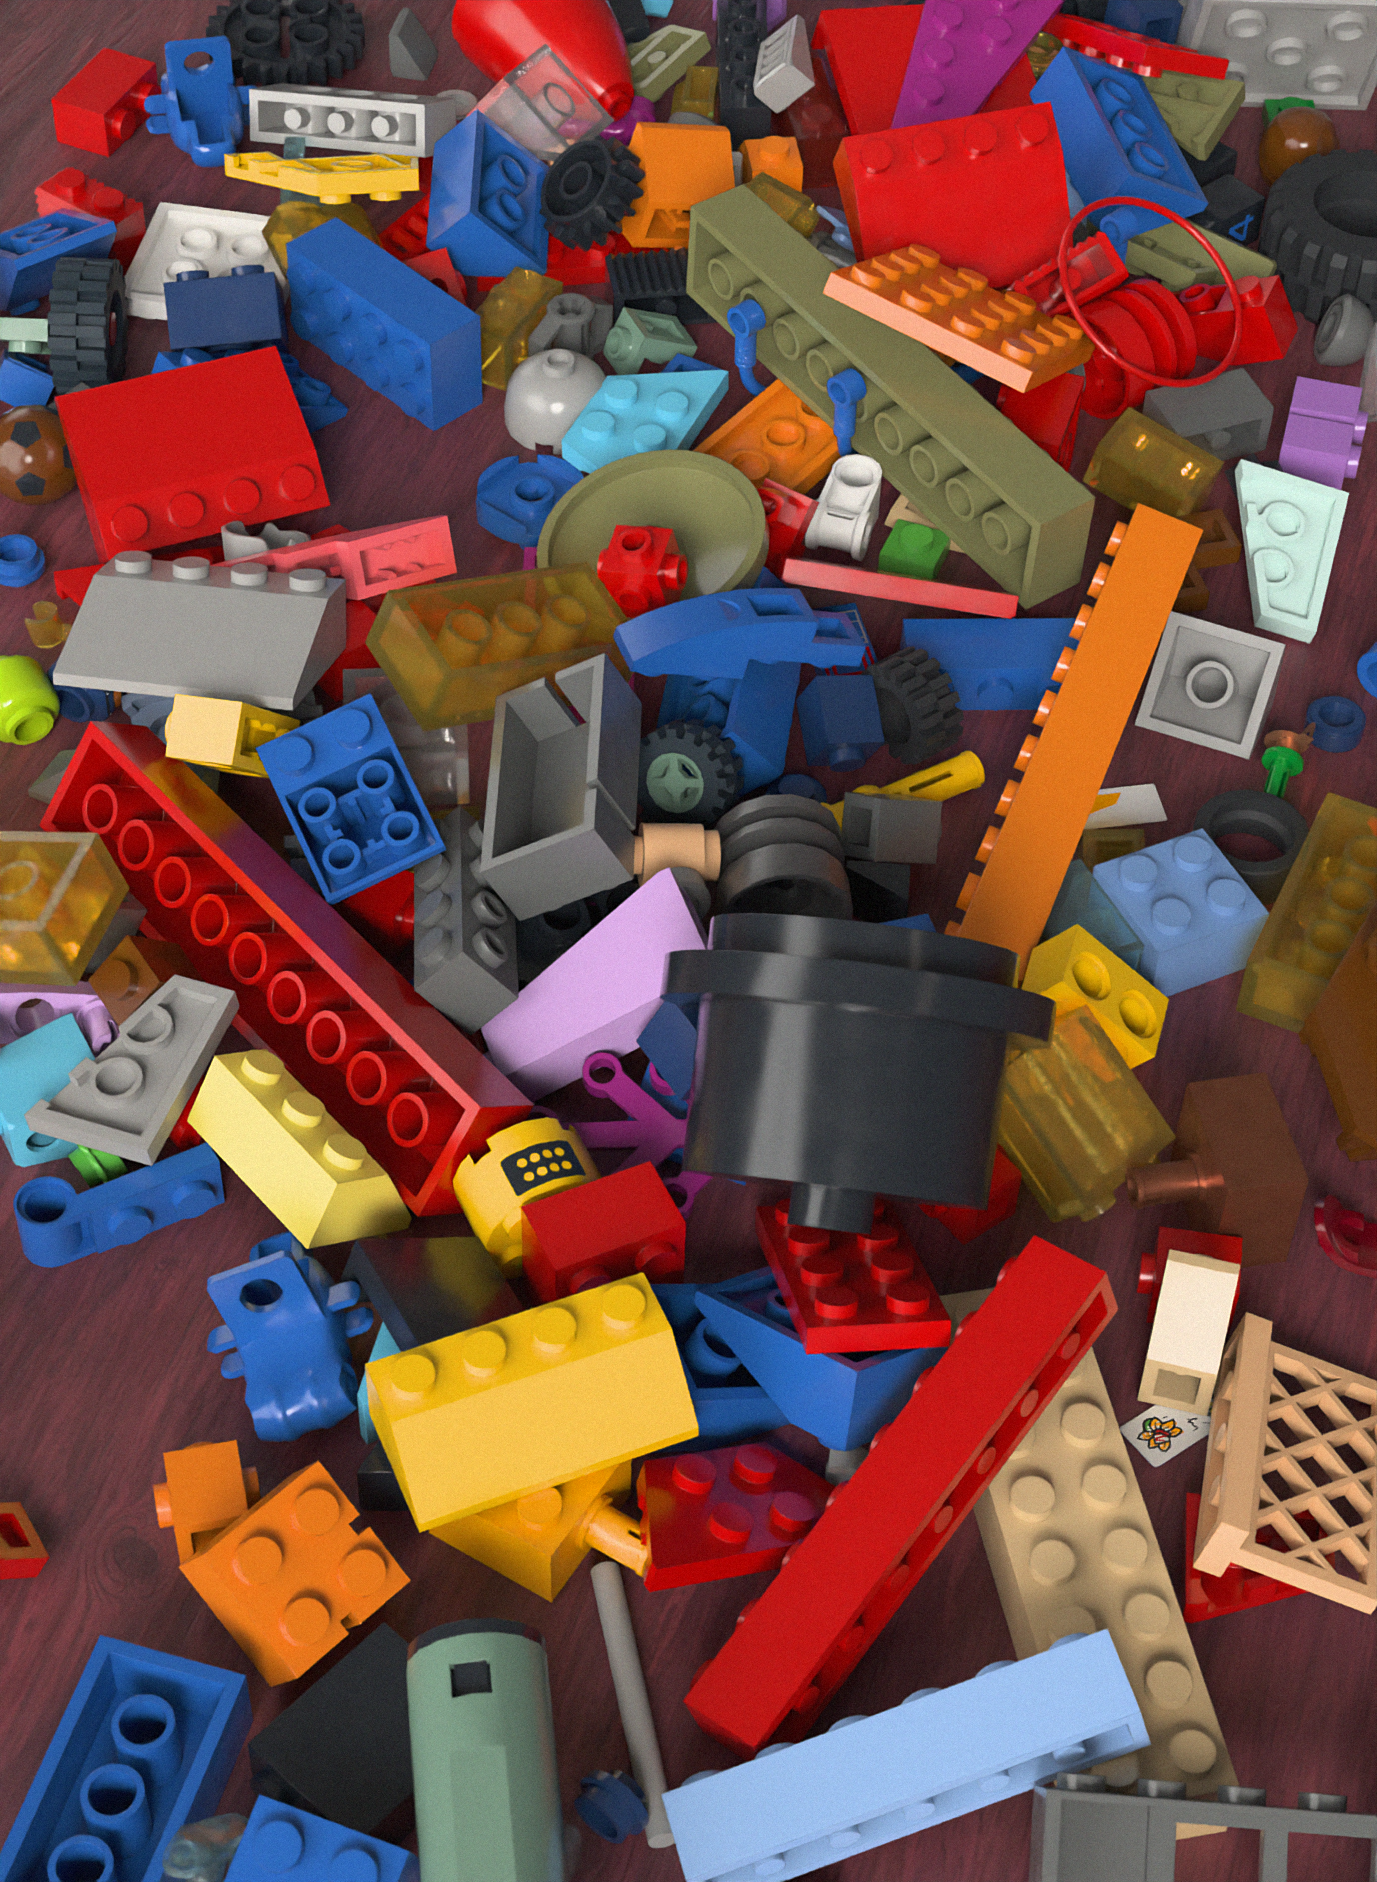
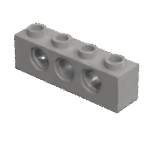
M286 83L249 89L250 141L429 157L434 156L435 142L456 126V98Z

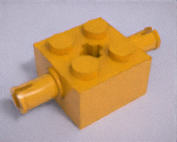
M632 1459L429 1529V1533L549 1602L554 1600L592 1547L636 1571V1574L643 1577L648 1562L647 1546L641 1545L640 1522L619 1511L631 1495Z

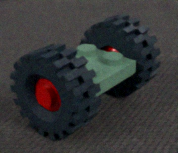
M60 257V260H57L55 264L56 271H53L52 275L53 289H50L49 293L51 310L48 312V319L0 317V342H9V352L51 355L49 359L50 370H54L52 381L53 385L57 386L56 392L58 395H64L81 382L91 388L123 381L122 375H125L126 371L125 354L128 353V342L126 341V333L128 331V319H126L128 298L125 297L126 281L125 278H122V265H119L118 259Z

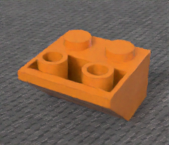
M637 122L628 148L641 159L638 167L645 172V177L636 185L644 191L642 197L632 200L630 206L636 211L634 217L624 216L620 221L623 228L622 234L633 247L675 248V246L680 245L688 249L691 206L735 188L730 131L726 126Z

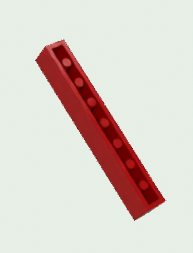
M1035 1235L1020 1255L1011 1257L1004 1264L998 1275L996 1287L978 1310L969 1312L963 1318L957 1328L954 1342L936 1366L928 1367L920 1375L914 1386L912 1398L894 1422L885 1424L876 1433L870 1445L869 1455L850 1480L841 1482L833 1490L827 1501L825 1513L807 1537L799 1539L789 1548L782 1561L779 1574L761 1598H755L746 1605L737 1620L735 1632L718 1655L705 1661L696 1671L690 1684L689 1693L683 1702L703 1733L747 1762L754 1760L759 1752L769 1746L779 1743L798 1744L801 1742L1118 1311L1106 1271Z

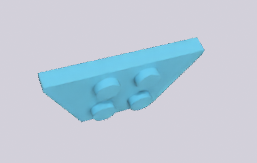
M706 370L607 376L601 388L591 398L561 440L563 459L571 463L579 471H585L590 474L611 462L638 453L657 450H688L729 390L728 371Z

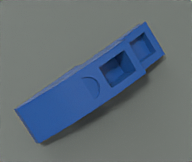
M791 588L733 590L679 601L644 613L617 626L613 635L630 672H638L650 677H657L662 674L688 675L709 681L718 678L743 679L749 659H755L765 664H777L780 661L810 663L821 668H831L834 665L859 667L866 649V645L846 613L812 611L800 589Z

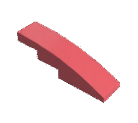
M447 515L432 516L320 538L210 565L231 568L239 563H259L265 565L268 572L288 574L297 569H318L324 571L327 578L346 579V598L353 600L365 599L457 573Z

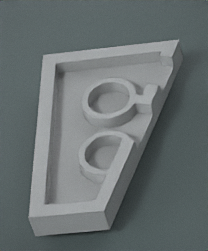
M174 975L118 1027L120 1036L96 1059L92 1061L86 1057L68 1073L71 1082L52 1100L46 1102L41 1098L24 1114L29 1129L152 1166L239 1009L236 992Z

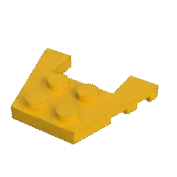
M269 151L224 154L226 176L301 192L306 195L320 196V202L326 204L351 202V194L370 193V199L393 201L402 198L401 191L419 190L418 157L372 153V155L283 159Z

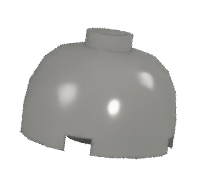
M568 349L541 351L524 359L509 378L504 414L505 425L511 437L524 447L535 451V442L542 445L553 446V454L562 455L561 440L606 379L599 365L588 356Z

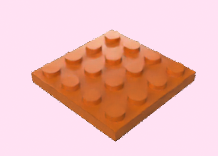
M911 244L909 248L904 247L893 250L890 253L875 256L872 259L830 273L823 294L1022 393L1089 361L1095 345L1087 335L1083 334L1084 332L1076 320L1062 315H1055L1053 319L1035 310L1037 303L1029 297L1013 291H1007L1004 295L988 287L989 280L982 274L967 268H958L955 271L939 263L941 256L938 253L917 244Z

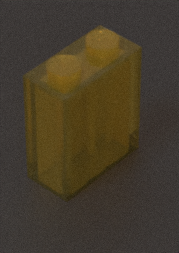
M1087 1004L1056 1016L1051 1048L1010 1051L997 1142L1007 1152L1010 1161L1022 1172V1179L1052 1223L1077 1215L1084 1222L1095 1218L1117 1201L1112 1191L1125 1181V1173H1128L1126 1170L1128 1166L1136 1165L1139 1167L1161 1163L1156 1154L1173 1141L1176 1136Z

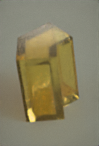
M687 66L686 80L677 84L674 89L671 115L690 111L704 115L714 121L718 96V67Z

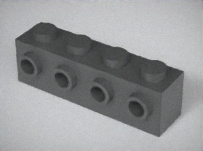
M459 805L442 820L439 818L433 820L447 850L414 865V990L471 1036L519 998L516 925L513 912L480 873L485 819L477 821Z

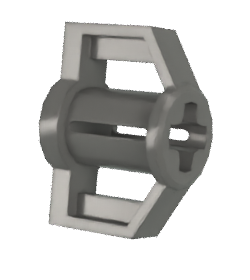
M565 293L553 297L547 304V314L528 337V357L541 351L568 349L586 355L595 361V354L603 350L607 335L613 328V305L594 295Z

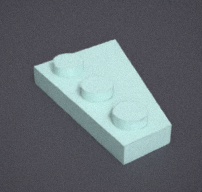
M1240 459L1235 469V478L1254 626L1310 644L1317 632L1349 493Z

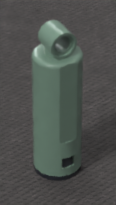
M501 1618L459 1620L439 1625L418 1635L406 1647L405 1666L420 1882H569L546 1639L537 1628L520 1621Z

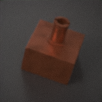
M1266 1072L1187 1083L1170 1162L1139 1167L1134 1165L1126 1168L1128 1173H1125V1185L1131 1207L1134 1210H1138L1146 1206L1182 1201L1192 1231L1243 1238L1241 1268L1286 1262L1309 1179Z

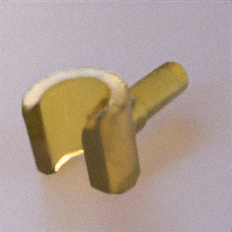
M36 602L33 605V610L37 620L28 618L24 620L33 643L40 648H50L56 646L62 640L66 641L73 625L62 623L58 609L53 602Z

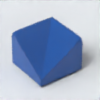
M9 347L8 349L5 348L0 358V400L14 407L22 405L46 406L54 388L52 381L54 370H50L49 365L19 352H9Z

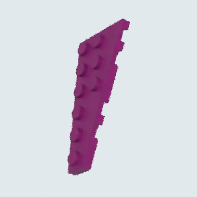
M925 0L890 129L978 114L987 103L991 93L998 85L1000 86L1037 40L1040 31L1060 11L1065 0Z

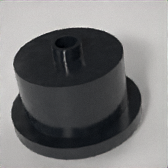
M735 913L714 916L711 918L707 949L678 950L666 953L662 974L660 998L666 1002L699 1011L681 1171L736 1181L792 1188L787 1224L871 1235L876 1199L959 1209L988 1210L1010 1050H1042L1051 1048L1057 1003L1043 995L1018 989L1021 956L1016 952L996 945L924 930L833 918L762 913Z

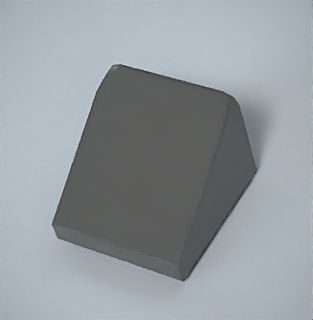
M403 7L389 33L390 71L392 77L426 81L438 59V52L411 8Z

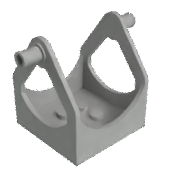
M1177 0L1184 9L1175 45L1198 50L1197 53L1229 59L1225 78L1245 82L1246 99L1241 107H1263L1265 99L1298 97L1303 100H1314L1315 109H1367L1377 85V0Z

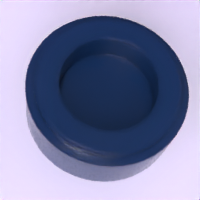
M1326 696L1313 701L1309 705L1303 731L1309 724L1314 722L1315 729L1312 736L1314 739L1311 742L1312 745L1327 752H1347L1360 744L1366 725V716L1361 707L1353 701L1339 696Z

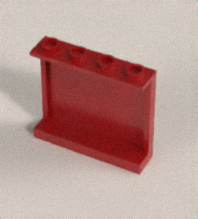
M924 4L821 10L810 45L812 50H826L852 136L889 130L891 128ZM1027 52L1000 86L998 85L991 93L987 103L978 114L1034 104L1029 93L1037 82Z

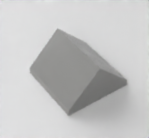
M1171 611L1135 725L1250 760L1273 707L1286 644Z

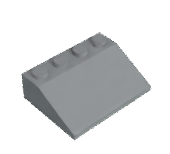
M143 551L120 552L94 574L53 671V685L175 698V694L243 702L256 707L293 711L346 648V579L327 578L324 571L310 568L297 569L288 574L268 572L267 567L259 563H239L229 568L210 566L209 561L201 557H181L171 562L151 560V555Z

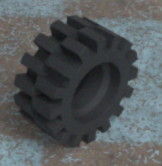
M914 646L907 647L867 667V670L861 674L873 676L885 740L881 746L888 744V753L894 759L900 757L901 763L906 765L910 763L913 765L918 764L956 744L959 741L958 737L963 734L964 729L959 724V722L964 720L963 710L955 707V704L961 701L958 692H951L948 684L952 682L947 672L941 675L938 672L941 664L934 657L928 660L927 651L921 648L915 650Z

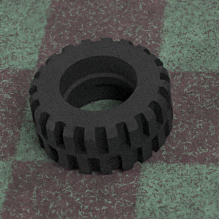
M1345 149L1331 150L1327 156H1321L1319 153L1308 156L1301 164L1296 162L1283 172L1281 177L1273 183L1269 191L1257 252L1276 261L1277 268L1273 276H1280L1293 314L1299 311L1304 314L1306 321L1316 325L1321 323L1332 302L1336 298L1348 293L1358 298L1367 306L1373 315L1377 328V154H1373L1374 150L1359 149L1357 153H1347Z

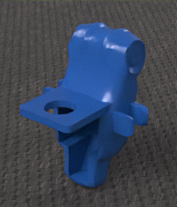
M218 36L169 41L164 45L167 72L161 78L162 95L149 96L144 101L146 112L149 114L165 113V115L150 116L146 120L147 129L153 134L170 133L175 146L183 152L190 154L196 166L206 168L224 166V154L236 153V147L244 137L245 125H250L249 106L243 105L249 104V89L258 87L252 85L236 87L235 77L232 72L231 46L228 37ZM194 52H206L213 57L212 64L208 63L199 67H186L184 61Z
M291 1231L275 1234L258 1242L251 1248L249 1263L210 1276L207 1280V1292L226 1323L211 1331L207 1340V1351L217 1354L233 1347L237 1348L238 1352L224 1357L221 1363V1375L227 1379L244 1375L247 1384L245 1402L252 1414L256 1434L260 1440L270 1442H292L310 1431L320 1428H332L358 1408L357 1393L359 1389L356 1375L351 1365L352 1353L349 1346V1338L366 1332L373 1323V1310L370 1308L361 1307L345 1313L344 1308L357 1303L360 1297L359 1285L353 1281L336 1285L327 1269L314 1259L313 1248L307 1249Z

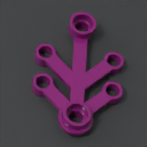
M605 1052L595 1053L585 1061L582 1068L584 1087L595 1097H609L635 1121L561 1123L552 1110L543 1106H533L525 1120L546 1117L558 1119L563 1130H569V1126L572 1125L577 1130L587 1151L635 1150L612 1174L651 1161L654 1168L657 1169L677 1148H684L687 1119L674 1118L622 1072V1065L614 1055ZM650 1062L649 1077L652 1087L662 1095H676L668 1083L657 1075L658 1070ZM598 1067H608L615 1073L614 1078L605 1084L593 1081L590 1075ZM682 1171L677 1178L670 1177L662 1180L668 1192L677 1191L686 1197V1203L678 1209L684 1220L693 1212L694 1197L714 1177Z

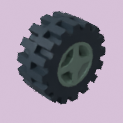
M685 718L655 729L640 740L637 805L640 804L644 809L639 817L645 823L654 819L657 823L702 824L705 830L719 821L722 816L736 805L740 798L736 793L744 785V777L737 776V771L744 766L741 757L733 758L730 753L736 747L731 738L724 742L719 739L723 730L715 725L707 729L704 728V720L694 718L685 722ZM684 764L685 767L689 769L692 774H694V776H688V774L682 770Z

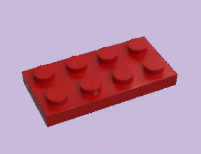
M790 1198L778 1201L775 1206H756L755 1233L772 1270L777 1286L781 1291L785 1305L789 1310L795 1329L803 1343L806 1354L950 1347L951 1318L890 1201L876 1199L871 1235L787 1224Z

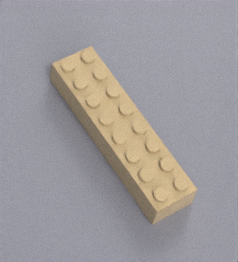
M994 1288L939 1296L951 1318L950 1346L954 1342L957 1328L963 1318L969 1312L978 1310ZM1091 1346L973 1506V1510L1018 1661L1048 1651L1053 1643L1067 1635L1074 1633H1087L1091 1635L1108 1629L1141 1711L1151 1745L1076 1773L1106 1776L1105 1791L1137 1794L1138 1778L1186 1782V1798L1217 1800L1218 1785L1239 1786ZM1177 1823L1176 1840L1224 1832L1227 1830V1827Z

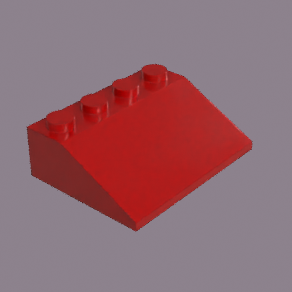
M1050 101L844 137L833 161L857 263L890 253L893 250L904 247L909 248L911 244H917L938 253L941 256L939 263L955 271L958 268L976 271L989 280L988 287L996 291L1008 289L1015 280L1019 281L1024 275L1028 276L1034 269L1038 270L1042 264H1047L1052 258L1056 259L1059 256L1062 237L1071 221L1063 149ZM1071 237V239H1070V243H1069L1068 249H1069L1070 247H1071V248H1074V247H1073V238H1072V237Z
M276 346L64 394L54 398L100 564L108 563L116 554L124 551H143L150 554L222 536L221 527L232 521H241L244 524L245 530L264 526L267 523H276L317 513L331 506L316 449Z

